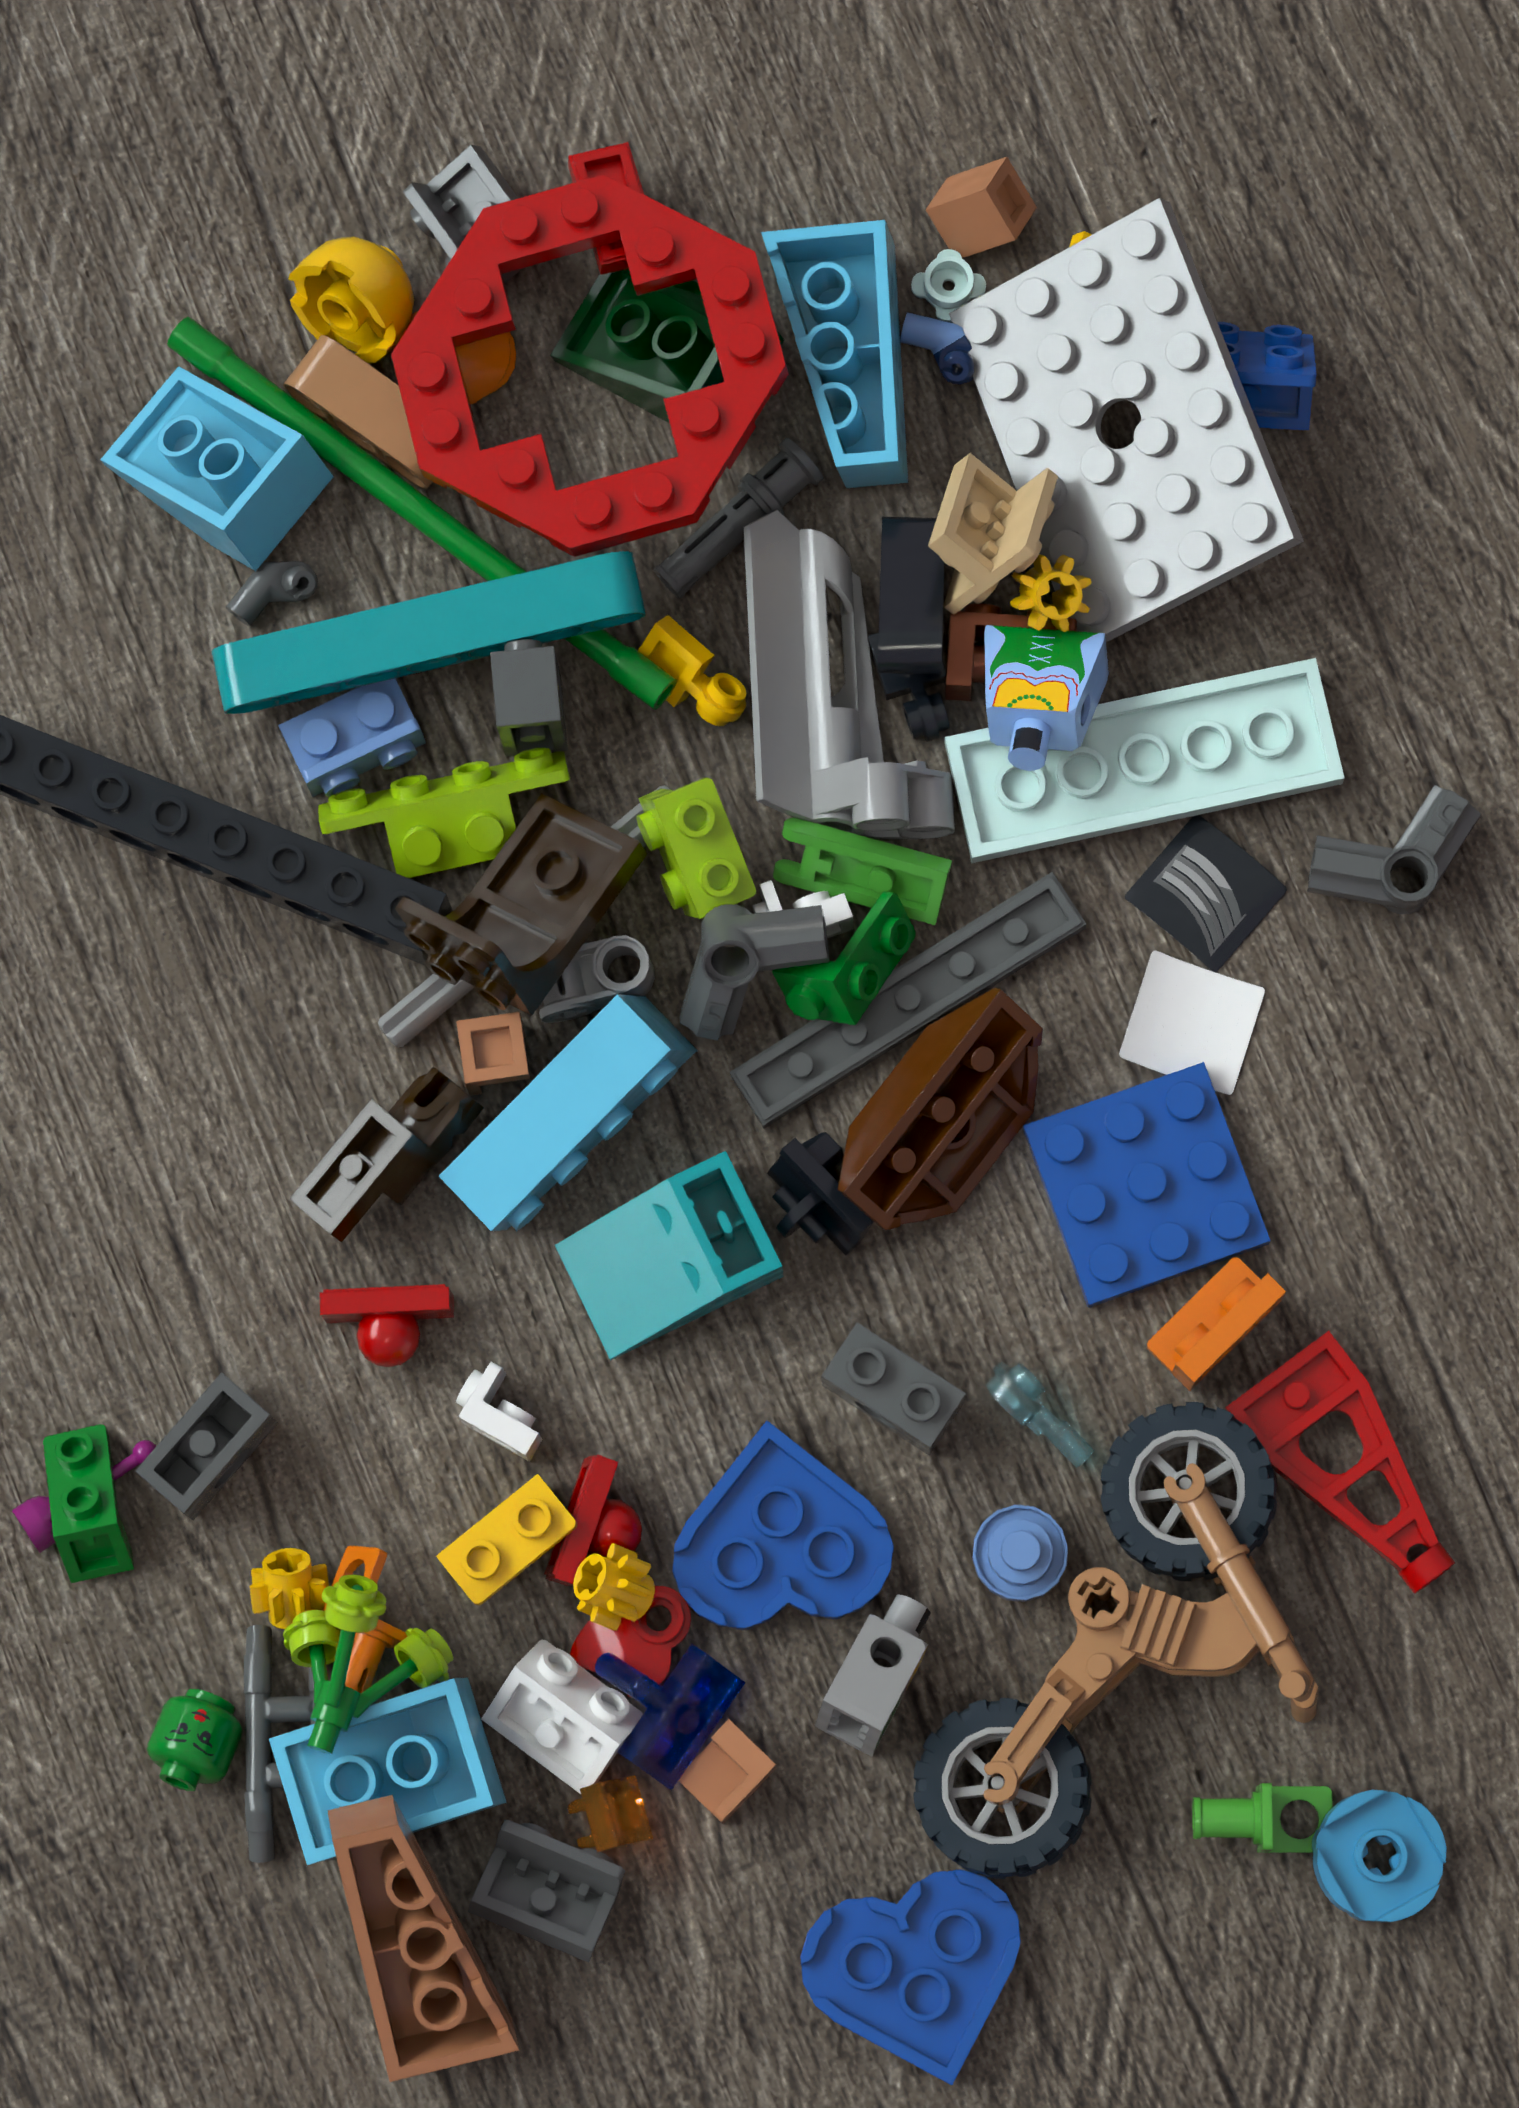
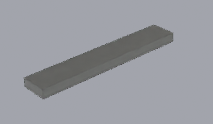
M1053 872L893 970L856 1025L820 1019L812 1020L730 1071V1077L765 1129L924 1030L928 1025L953 1012L1086 929L1087 924Z

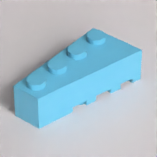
M877 220L761 232L832 457L845 487L855 488L908 483L895 243L886 221Z
M617 994L439 1177L490 1231L507 1230L510 1226L518 1231L528 1224L543 1208L544 1204L540 1198L557 1182L562 1186L570 1181L588 1162L589 1159L586 1155L603 1139L605 1141L609 1140L618 1133L632 1118V1112L650 1095L660 1090L698 1050L645 996Z

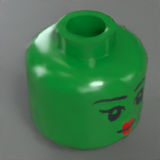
M188 1689L185 1696L169 1698L163 1705L147 1743V1752L150 1759L162 1768L159 1778L173 1787L191 1792L196 1790L198 1783L216 1784L220 1782L228 1772L243 1734L239 1720L233 1716L235 1707L222 1697L199 1689Z

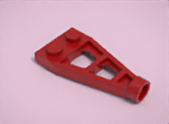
M1330 1331L1320 1336L1225 1407V1410L1233 1414L1235 1419L1243 1424L1245 1423L1253 1430L1265 1448L1275 1472L1399 1571L1398 1574L1414 1594L1425 1588L1456 1563L1435 1535L1369 1382ZM1334 1411L1343 1412L1350 1417L1362 1443L1360 1461L1342 1474L1325 1472L1307 1458L1299 1447L1301 1434ZM1371 1471H1379L1385 1476L1400 1502L1399 1514L1385 1525L1371 1523L1347 1497L1348 1488ZM1417 1544L1424 1545L1427 1551L1410 1563L1407 1560L1408 1550Z

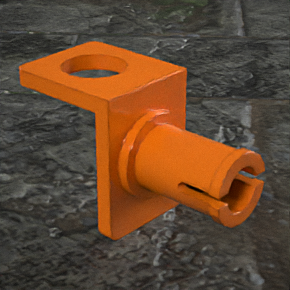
M348 1546L343 1554L332 1586L334 1587V1584L339 1581L340 1577L352 1575L357 1567L363 1563L365 1564L364 1577L373 1580L377 1584L387 1558V1552L375 1547ZM326 1603L324 1604V1607L322 1609L323 1611L326 1610ZM378 1619L375 1629L369 1632H356L345 1686L359 1693L371 1687L385 1648H394L395 1645L407 1637L406 1633Z

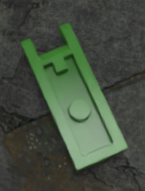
M788 818L784 821L782 836L788 841L805 845L801 863L786 859L778 860L775 863L773 878L776 881L815 893L828 891L830 897L845 893L848 902L870 908L873 907L884 891L896 893L910 919L932 925L936 924L952 860L799 818Z

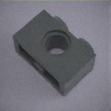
M517 640L505 644L504 651L490 652L496 725L505 757L515 756L520 752L533 748H549L551 752L567 751L562 679L554 646L542 647V642L538 640Z
M858 1322L821 1376L822 1386L929 1456L965 1403L966 1397L965 1392Z
M221 1372L135 1472L183 1514L194 1520L278 1425V1422Z

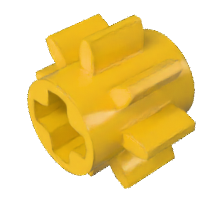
M1039 554L1033 562L1034 567L1025 574L1013 573L1012 577L1020 583V596L1015 597L1010 601V604L1019 610H1032L1028 618L1027 626L1040 631L1045 626L1047 619L1051 618L1052 624L1056 629L1063 632L1069 631L1067 618L1075 614L1076 611L1088 613L1090 610L1082 602V589L1088 587L1092 581L1083 575H1070L1074 566L1073 558L1062 554L1056 560L1053 568L1046 556ZM1050 580L1060 584V589L1052 593V605L1041 600V596L1050 591L1048 582Z
M613 1543L608 1549L607 1557L596 1553L589 1555L579 1565L573 1582L574 1593L581 1600L577 1606L578 1611L590 1615L591 1622L613 1631H617L622 1617L635 1622L648 1611L654 1598V1581L648 1575L651 1564L638 1559V1553Z
M297 1548L279 1549L271 1552L263 1559L262 1568H253L251 1570L252 1585L249 1588L252 1612L256 1614L268 1611L269 1621L273 1626L286 1629L300 1613L323 1609L325 1602L322 1600V1592L329 1586L327 1565L318 1564L312 1566L310 1555L307 1552Z

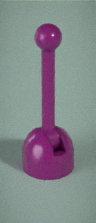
M149 1440L139 1441L134 1446L130 1456L113 1466L114 1481L141 1464L155 1449L156 1445ZM39 1495L30 1498L12 1510L39 1553L55 1544L49 1497Z

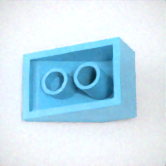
M179 366L100 459L107 468L210 545L254 571L260 567L334 477L302 434Z
M453 1678L370 1705L359 1718L352 1717L347 1732L340 1731L332 1754L323 1753L307 1746L315 1724L269 1738L307 1865L336 1857L327 1810L393 1795L410 1829L414 1833L507 1803L468 1678Z

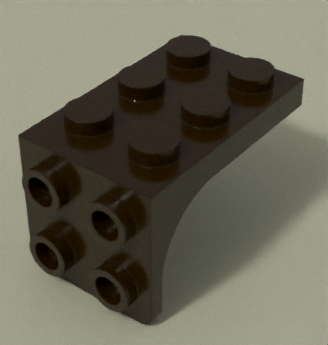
M541 793L474 888L455 910L444 917L406 897L400 900L395 909L407 925L404 930L405 936L425 951L428 956L425 964L435 975L453 985H456L460 979L473 985L474 990L481 998L498 1009L506 1010L510 1004L532 1016L647 853L640 841Z

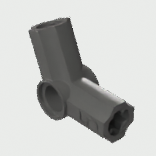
M1434 785L1394 849L1317 835L1307 892L1383 905L1389 911L1397 914H1412L1419 911L1429 901L1434 888L1479 820L1481 813L1468 800L1455 792ZM1399 867L1411 868L1420 875L1423 881V888L1415 893L1401 892L1393 886L1390 873Z
M725 904L715 907L708 912L701 924V944L680 1011V1024L691 1029L697 1037L718 1041L720 1037L734 1033L749 981L755 977L758 971L829 962L827 930L822 905L752 914L748 909L739 905ZM724 945H736L735 947H724Z

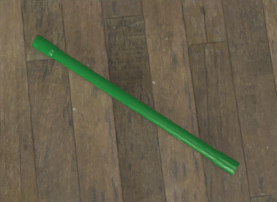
M186 317L174 328L167 343L170 349L209 378L220 381L260 412L302 434L317 455L483 579L491 581L527 572L239 358L229 345L194 319ZM604 629L564 638L604 668L613 680L653 710H657L668 699L677 684V679L635 648L624 645Z

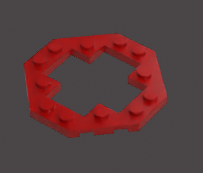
M605 174L483 208L391 353L418 466L423 477L445 489L447 487L454 489L474 500L477 506L519 528L523 526L549 540L552 546L573 557L697 523L711 501L709 495L725 469L728 468L730 470L755 430V421L771 395L776 396L789 375L756 252ZM622 240L637 296L697 279L724 382L663 399L678 457L557 490L547 448L541 434L488 449H481L456 347L516 330L502 274Z

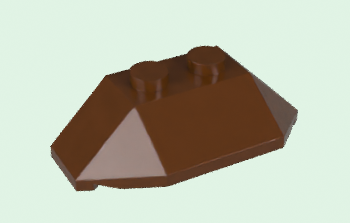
M993 988L928 1025L850 1124L838 1190L884 1230L900 1227L901 1224L920 1222L957 1212L1034 1112L1038 1078V1046L1042 1042L1043 1028L998 988Z

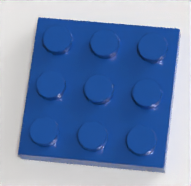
M1204 1062L1023 1125L1024 1135L1088 1308L1269 1245L1271 1241Z

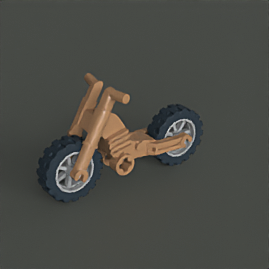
M1186 1402V1406L1174 1407L1172 1403L1155 1408V1413L1145 1418L1141 1415L1134 1419L1128 1425L1130 1429L1122 1438L1120 1436L1116 1438L1109 1450L1111 1455L1108 1462L1103 1465L1101 1472V1483L1103 1484L1101 1504L1103 1512L1106 1515L1113 1535L1127 1555L1156 1575L1172 1576L1174 1580L1192 1581V1578L1204 1577L1205 1580L1213 1579L1217 1586L1223 1585L1227 1593L1210 1602L1186 1601L1175 1595H1169L1166 1592L1152 1589L1143 1584L1138 1593L1130 1591L1119 1574L1110 1569L1102 1567L1087 1569L1074 1579L1068 1594L1069 1606L1077 1623L1075 1640L1048 1673L1045 1683L1030 1705L1012 1698H1000V1701L988 1702L986 1699L970 1703V1708L964 1709L960 1713L954 1711L942 1720L943 1725L935 1734L931 1732L923 1745L925 1750L921 1760H917L913 1778L916 1780V1792H913L915 1807L919 1812L921 1824L929 1838L948 1858L962 1868L995 1879H1006V1877L1012 1876L1026 1877L1037 1873L1036 1870L1047 1864L1051 1866L1058 1862L1064 1856L1062 1853L1070 1844L1074 1845L1083 1831L1081 1827L1085 1818L1089 1816L1091 1810L1090 1785H1092L1090 1769L1083 1755L1084 1753L1071 1734L1079 1722L1116 1689L1140 1664L1172 1676L1222 1677L1235 1674L1245 1668L1260 1651L1268 1666H1273L1279 1675V1689L1285 1697L1291 1698L1292 1717L1298 1722L1307 1723L1316 1716L1318 1686L1295 1646V1640L1288 1625L1254 1569L1256 1564L1252 1556L1249 1557V1554L1256 1546L1260 1547L1269 1533L1267 1529L1271 1519L1274 1520L1276 1514L1277 1484L1269 1456L1256 1434L1248 1425L1235 1419L1234 1415L1219 1407L1217 1409L1205 1407L1204 1403ZM1188 1446L1186 1470L1176 1472L1160 1456L1176 1447ZM1200 1446L1216 1452L1226 1461L1203 1474L1202 1470L1198 1467ZM1153 1464L1166 1476L1164 1479L1165 1488L1141 1491L1143 1478L1150 1465ZM1234 1472L1237 1482L1236 1501L1212 1493L1209 1486L1229 1473ZM1172 1500V1508L1160 1527L1157 1528L1147 1517L1142 1504ZM1220 1508L1232 1512L1227 1519H1225ZM1181 1517L1185 1519L1195 1538H1179L1169 1534ZM1112 1595L1118 1604L1114 1612L1110 1614L1105 1610H1100L1095 1616L1089 1607L1093 1599L1097 1597L1102 1601H1106ZM1002 1740L1001 1747L987 1764L973 1752L985 1744ZM966 1759L984 1776L983 1785L955 1788L958 1772ZM1046 1769H1048L1051 1781L1050 1798L1031 1793V1790ZM984 1797L987 1803L973 1825L970 1826L963 1818L956 1800ZM1028 1803L1046 1809L1039 1820L1023 1832L1018 1813L1024 1810ZM997 1811L1007 1816L1013 1836L995 1837L984 1834L983 1831Z

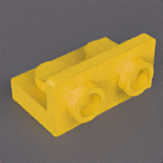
M537 1474L442 1550L436 1557L475 1605H482L575 1530L577 1523Z

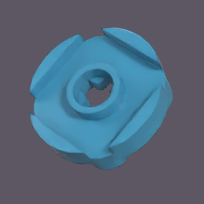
M1368 1790L1343 1799L1325 1815L1320 1828L1316 1830L1312 1838L1313 1868L1320 1888L1330 1902L1338 1909L1348 1913L1350 1917L1358 1921L1393 1922L1416 1914L1434 1898L1440 1886L1438 1883L1443 1875V1863H1446L1447 1848L1438 1822L1421 1803L1396 1792ZM1372 1838H1375L1379 1845L1391 1843L1395 1848L1396 1854L1388 1859L1392 1870L1385 1875L1377 1867L1367 1869L1363 1862V1858L1368 1854L1366 1843Z

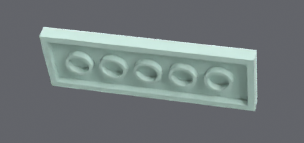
M1316 658L1098 704L1081 747L1073 751L1048 749L1045 765L1035 771H1026L1014 767L1008 760L1010 746H997L990 741L989 728L945 737L946 752L972 863L1341 785L1345 779Z

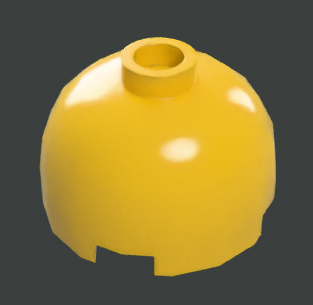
M341 237L329 240L304 258L289 274L288 280L294 281L297 291L290 299V303L303 326L317 340L321 335H325L347 349L355 351V355L366 363H376L387 355L397 344L410 322L414 304L411 283L401 260L387 247L357 237Z

